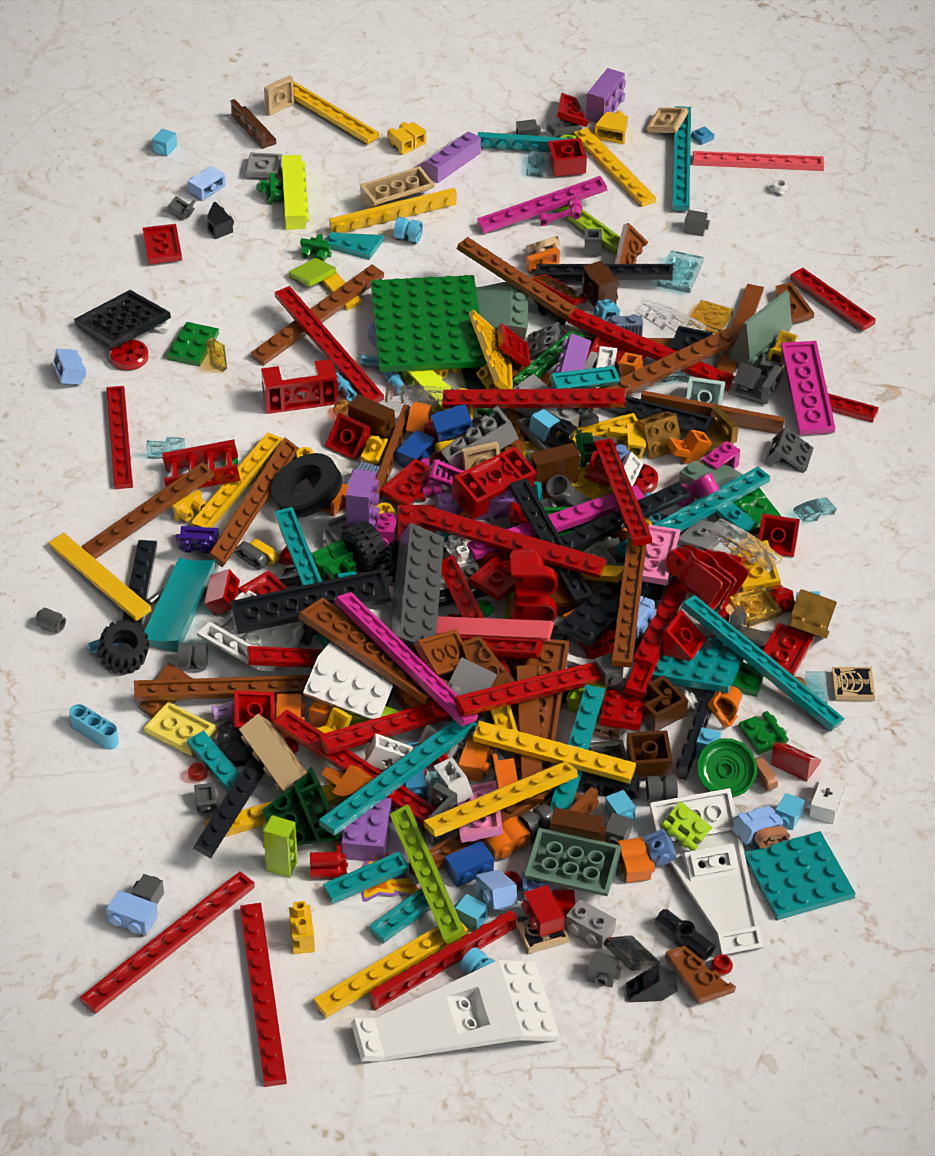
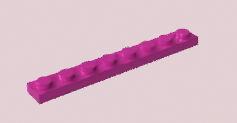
M598 176L477 218V222L485 234L568 205L573 199L582 200L607 191V185L602 177Z

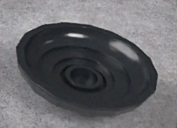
M228 721L220 725L210 738L235 767L245 766L252 756L254 749L251 745L247 746L241 738L243 736L241 731L234 728L232 721Z

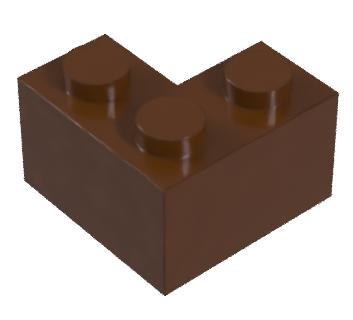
M664 675L648 683L647 700L649 702L644 704L643 721L653 731H659L687 716L688 699Z

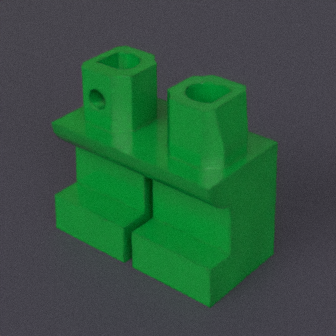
M341 539L327 545V548L323 547L311 553L319 575L324 580L327 578L331 580L336 579L337 573H341L344 570L346 572L356 571L353 552H349L345 548V543Z

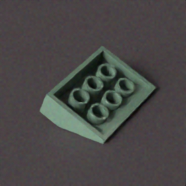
M507 282L476 287L480 316L496 330L502 322L524 340L528 327V296Z
M787 290L743 323L729 355V358L737 362L739 366L741 362L754 366L763 357V354H768L770 349L775 347L780 330L790 331L792 321L790 296Z
M539 828L524 878L608 896L619 865L621 846Z

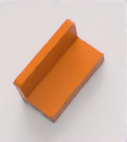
M493 754L498 789L517 782L514 758L498 761L497 754Z

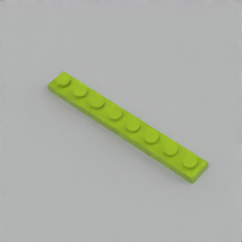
M407 804L390 813V817L443 939L448 945L466 935V932L413 812Z

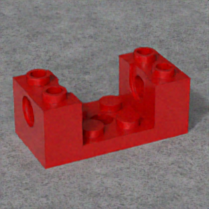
M333 360L314 361L315 376L282 380L279 366L261 368L262 392L267 414L337 405V375ZM300 392H305L303 395H297Z
M514 446L455 475L450 494L466 514L474 520L488 512L492 498L510 490V483L527 478L533 488L537 472ZM491 475H498L500 478L496 479L493 478Z

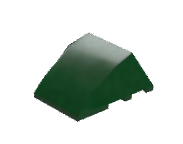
M312 766L299 780L294 781L287 791L281 793L262 810L267 823L272 815L295 822L297 846L341 841L343 839L341 831L334 836L319 826V819L332 809Z

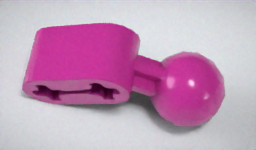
M712 473L704 474L693 480V485L691 486L681 484L690 494L688 499L676 505L686 507L694 502L696 495L699 494L702 498L719 490Z

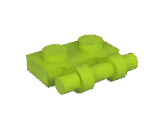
M681 801L677 803L667 816V819L673 824L667 820L661 824V827L667 831L666 833L670 837L674 836L681 842V846L691 851H695L698 848V845L692 840L700 844L712 829L711 825ZM678 828L681 829L685 834H687V836L684 835L681 831H679Z

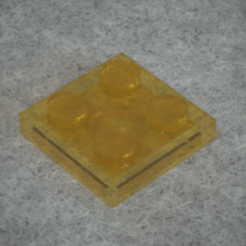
M701 300L688 319V325L718 333L724 330L733 315V309Z
M763 585L729 597V603L734 610L737 606L746 607L747 621L745 625L747 627L782 615L781 608Z

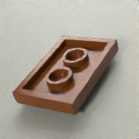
M456 629L423 638L414 643L422 661L438 677L454 672L460 659H466L461 643L463 641Z

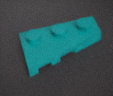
M330 232L325 240H327V244H330V249L370 260L384 241V235Z

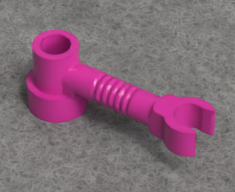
M578 199L571 200L568 203V210L554 214H540L539 221H541V226H546L554 220L572 216L573 219L581 218V201Z
M428 458L421 459L422 463L430 466ZM428 474L425 485L422 486L423 494L425 496L442 494L441 483L432 481Z

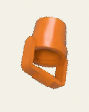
M731 686L728 693L718 691L709 701V708L724 728L732 726L738 717L736 713L739 709L742 693L738 688Z

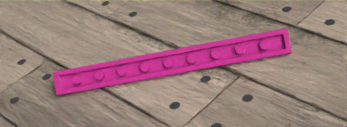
M637 485L632 486L637 501L645 497ZM613 493L548 516L557 532L606 516L619 510ZM528 522L507 529L537 538ZM475 541L467 542V547L475 560L484 558L489 552L502 551V549Z
M352 592L336 597L335 604L457 723L464 726L477 720L478 714L462 717L454 702L455 697L458 695Z

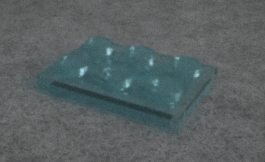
M671 250L665 264H673V280H657V286L690 293L702 267L704 257Z

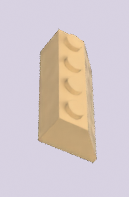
M419 166L360 184V200L369 209L429 191L435 187V184Z
M257 714L239 729L243 734L241 736L242 740L247 746L251 745L254 749L252 754L259 762L262 761L264 763V771L269 777H274L276 780L274 784L281 793L287 791L294 781L299 780L307 773L272 722Z

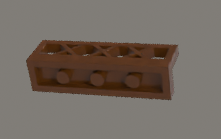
M235 99L230 100L231 116L262 149L277 144L276 138L246 106L242 107Z

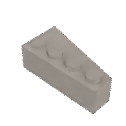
M532 374L513 389L550 388L536 375ZM512 408L526 417L545 409L557 419L561 420L563 418L578 427L580 414L573 408Z
M498 406L492 409L493 413L490 416L485 415L481 418L479 425L475 428L470 427L463 438L458 437L441 451L449 465L464 471L462 449L497 441L501 450L519 439L512 423Z

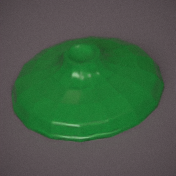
M720 738L710 742L701 751L697 762L698 775L702 784L710 792L730 788L732 797L744 794L753 785L757 775V762L752 751L744 743L732 738Z

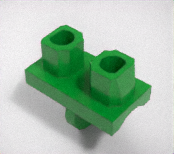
M275 173L269 174V182L262 180L257 183L256 189L259 193L266 194L267 204L272 205L273 200L282 201L284 190H282L283 180L275 179Z
M317 234L316 238L311 237L310 240L301 238L300 254L302 258L309 259L311 254L314 253L316 254L315 258L325 262L327 257L332 256L330 244H327V240H323L322 234Z

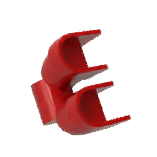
M531 543L522 544V549L514 550L510 554L511 576L514 577L515 594L510 602L511 619L554 622L557 618L556 602L549 595L557 590L556 572L544 565L543 550L540 546Z
M684 545L673 549L666 558L668 571L678 577L681 584L693 596L696 595L713 610L716 607L721 610L723 607H727L750 573L745 566L725 552L712 551L708 554L692 545Z

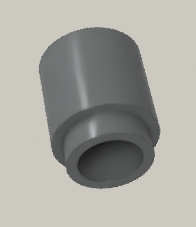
M44 607L36 614L37 625L53 632H60L65 627L66 618L61 613Z

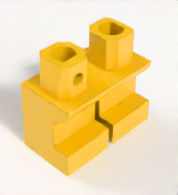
M403 122L399 125V129L390 128L387 130V137L391 140V146L395 145L401 155L426 144V130L415 122L409 124Z
M306 901L294 902L293 907H289L293 953L315 952L310 905H306Z

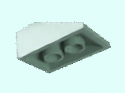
M702 459L689 463L680 471L679 483L691 486L693 485V480L711 472L720 488L741 476L742 473L727 464L715 470L705 464ZM699 494L695 496L697 499L701 498Z

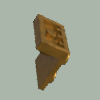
M719 405L712 407L711 417L713 422L706 434L712 445L706 454H709L726 441L731 444L737 442L738 425Z
M665 411L635 421V426L644 432L650 459L671 453L666 444L669 438L681 440L677 416L674 413Z
M800 589L788 626L827 639L830 632L828 627L837 602Z

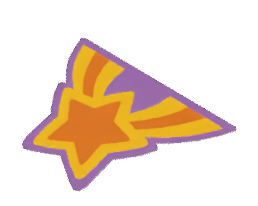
M366 860L364 866L371 864L375 861ZM403 873L362 891V901L367 902L378 895L397 896V893L412 896L420 889L406 873Z

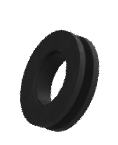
M321 453L306 454L292 460L278 472L271 486V495L280 510L293 507L297 518L307 517L321 511L336 498L342 486V475L329 456ZM315 475L321 476L318 484L312 490L304 494L292 495L295 487L304 479Z

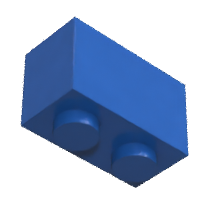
M465 404L430 415L431 424L438 442L466 434L467 430L473 427L472 419Z
M415 430L411 436L407 437L402 446L397 448L395 453L397 465L405 468L414 459L421 462V459L429 458L435 451V438Z
M480 841L445 856V871L456 887L475 880L477 874L494 871V857L484 843Z

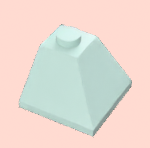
M689 377L686 399L722 405L725 382Z

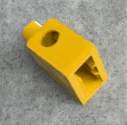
M616 111L615 113L606 112L595 125V136L599 140L625 144L628 116L624 115L622 111Z

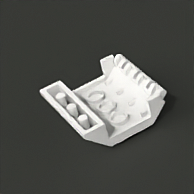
M248 591L245 595V593L242 592L235 598V600L256 596L257 594ZM232 612L218 626L209 621L197 632V636L248 664V646L297 648L305 629H303L304 622L299 621L238 634ZM250 665L257 670L272 672L277 667Z

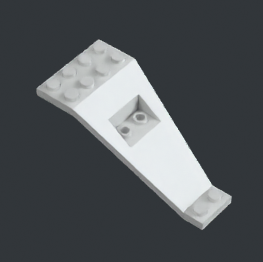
M388 585L392 602L367 608L391 629L395 587ZM331 641L317 657L303 695L338 707L362 718L372 720L381 717L393 688V683Z
M731 789L650 803L649 807L655 832L664 829L661 827V824L665 820L673 824L667 819V816L679 801L683 802L712 826V829L700 844L692 840L698 845L695 851H691L688 848L685 849L681 846L679 840L671 836L677 859L669 863L716 933L720 954L726 955L764 947L742 840L740 836L738 837L732 831L736 811ZM678 828L679 831H681L684 835L687 836V834H685L681 829ZM719 858H723L725 860L724 865H721L718 862ZM699 861L704 863V868L698 866Z
M497 960L376 1018H354L351 1022L361 1061H387L517 1040L556 1041L560 1037L536 962Z

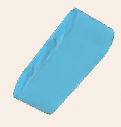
M82 704L73 705L69 709L71 727L75 731L105 749H114L118 746V731L114 723Z

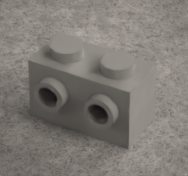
M579 899L566 916L565 929L571 934L586 940L589 944L602 949L615 932L616 918Z

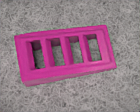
M434 459L429 477L452 489L454 475L463 472V470ZM437 466L440 467L438 475H436ZM443 469H445L444 476L441 477V476H442Z

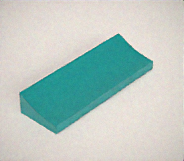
M178 558L144 631L148 635L149 646L178 653V645L180 642H184L207 591L210 575L215 573V559L188 560Z

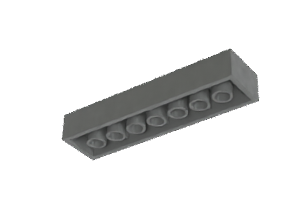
M410 523L399 537L390 630L421 659L414 643L420 639L436 635L444 537Z

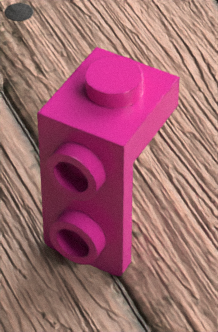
M726 441L703 458V462L715 470L724 464L735 469L739 466L740 449Z
M392 513L379 514L375 527L382 536L386 547L392 541L394 542V531L398 521V515H393Z

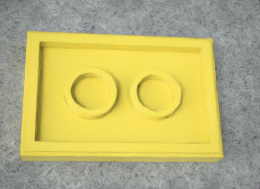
M167 702L143 729L144 733L192 757L195 753L187 745V739L203 730L210 737L216 730V726Z

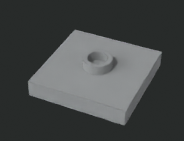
M250 152L246 177L269 178L270 173H275V178L279 179L282 154Z
M701 520L688 528L679 537L678 545H692L703 551L705 549H713L730 534V529Z

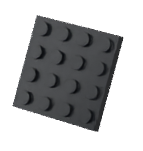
M128 290L74 319L76 326L115 348L151 330V328L163 324L171 318V314L168 310L136 292Z

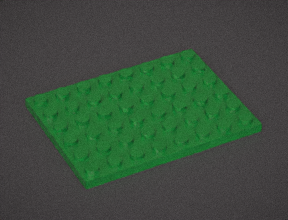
M474 275L371 280L379 372L484 367L487 364L469 317V313L473 309L480 315Z

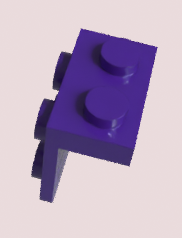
M181 526L180 534H176L175 539L179 549L183 552L191 553L194 550L208 554L219 538V528Z

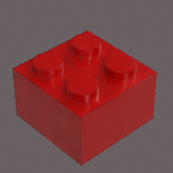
M581 138L548 141V159L554 177L586 173L587 156Z

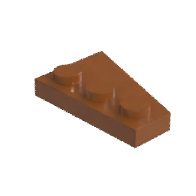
M481 636L461 642L467 660L497 674L492 687L515 682Z
M686 946L666 951L665 959L697 1004L735 992L736 986L731 982L727 983L721 979L720 973L716 970L711 971L704 965V961Z

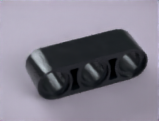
M583 771L579 789L581 792L586 793L593 787L598 790V796L603 797L624 790L630 800H635L638 797L641 778L634 773L629 784Z

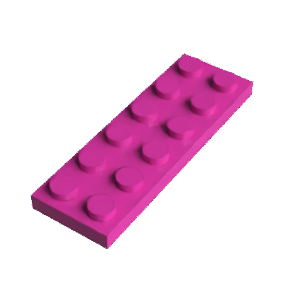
M817 341L781 343L780 348L799 435L835 433L836 427Z

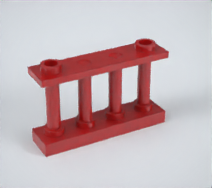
M235 439L162 453L165 469L170 471L171 476L164 478L166 487L183 476L178 475V469L188 467L190 471L202 462L207 464L214 477L197 489L241 481L237 464H232V459L238 458ZM225 460V467L214 468V462Z

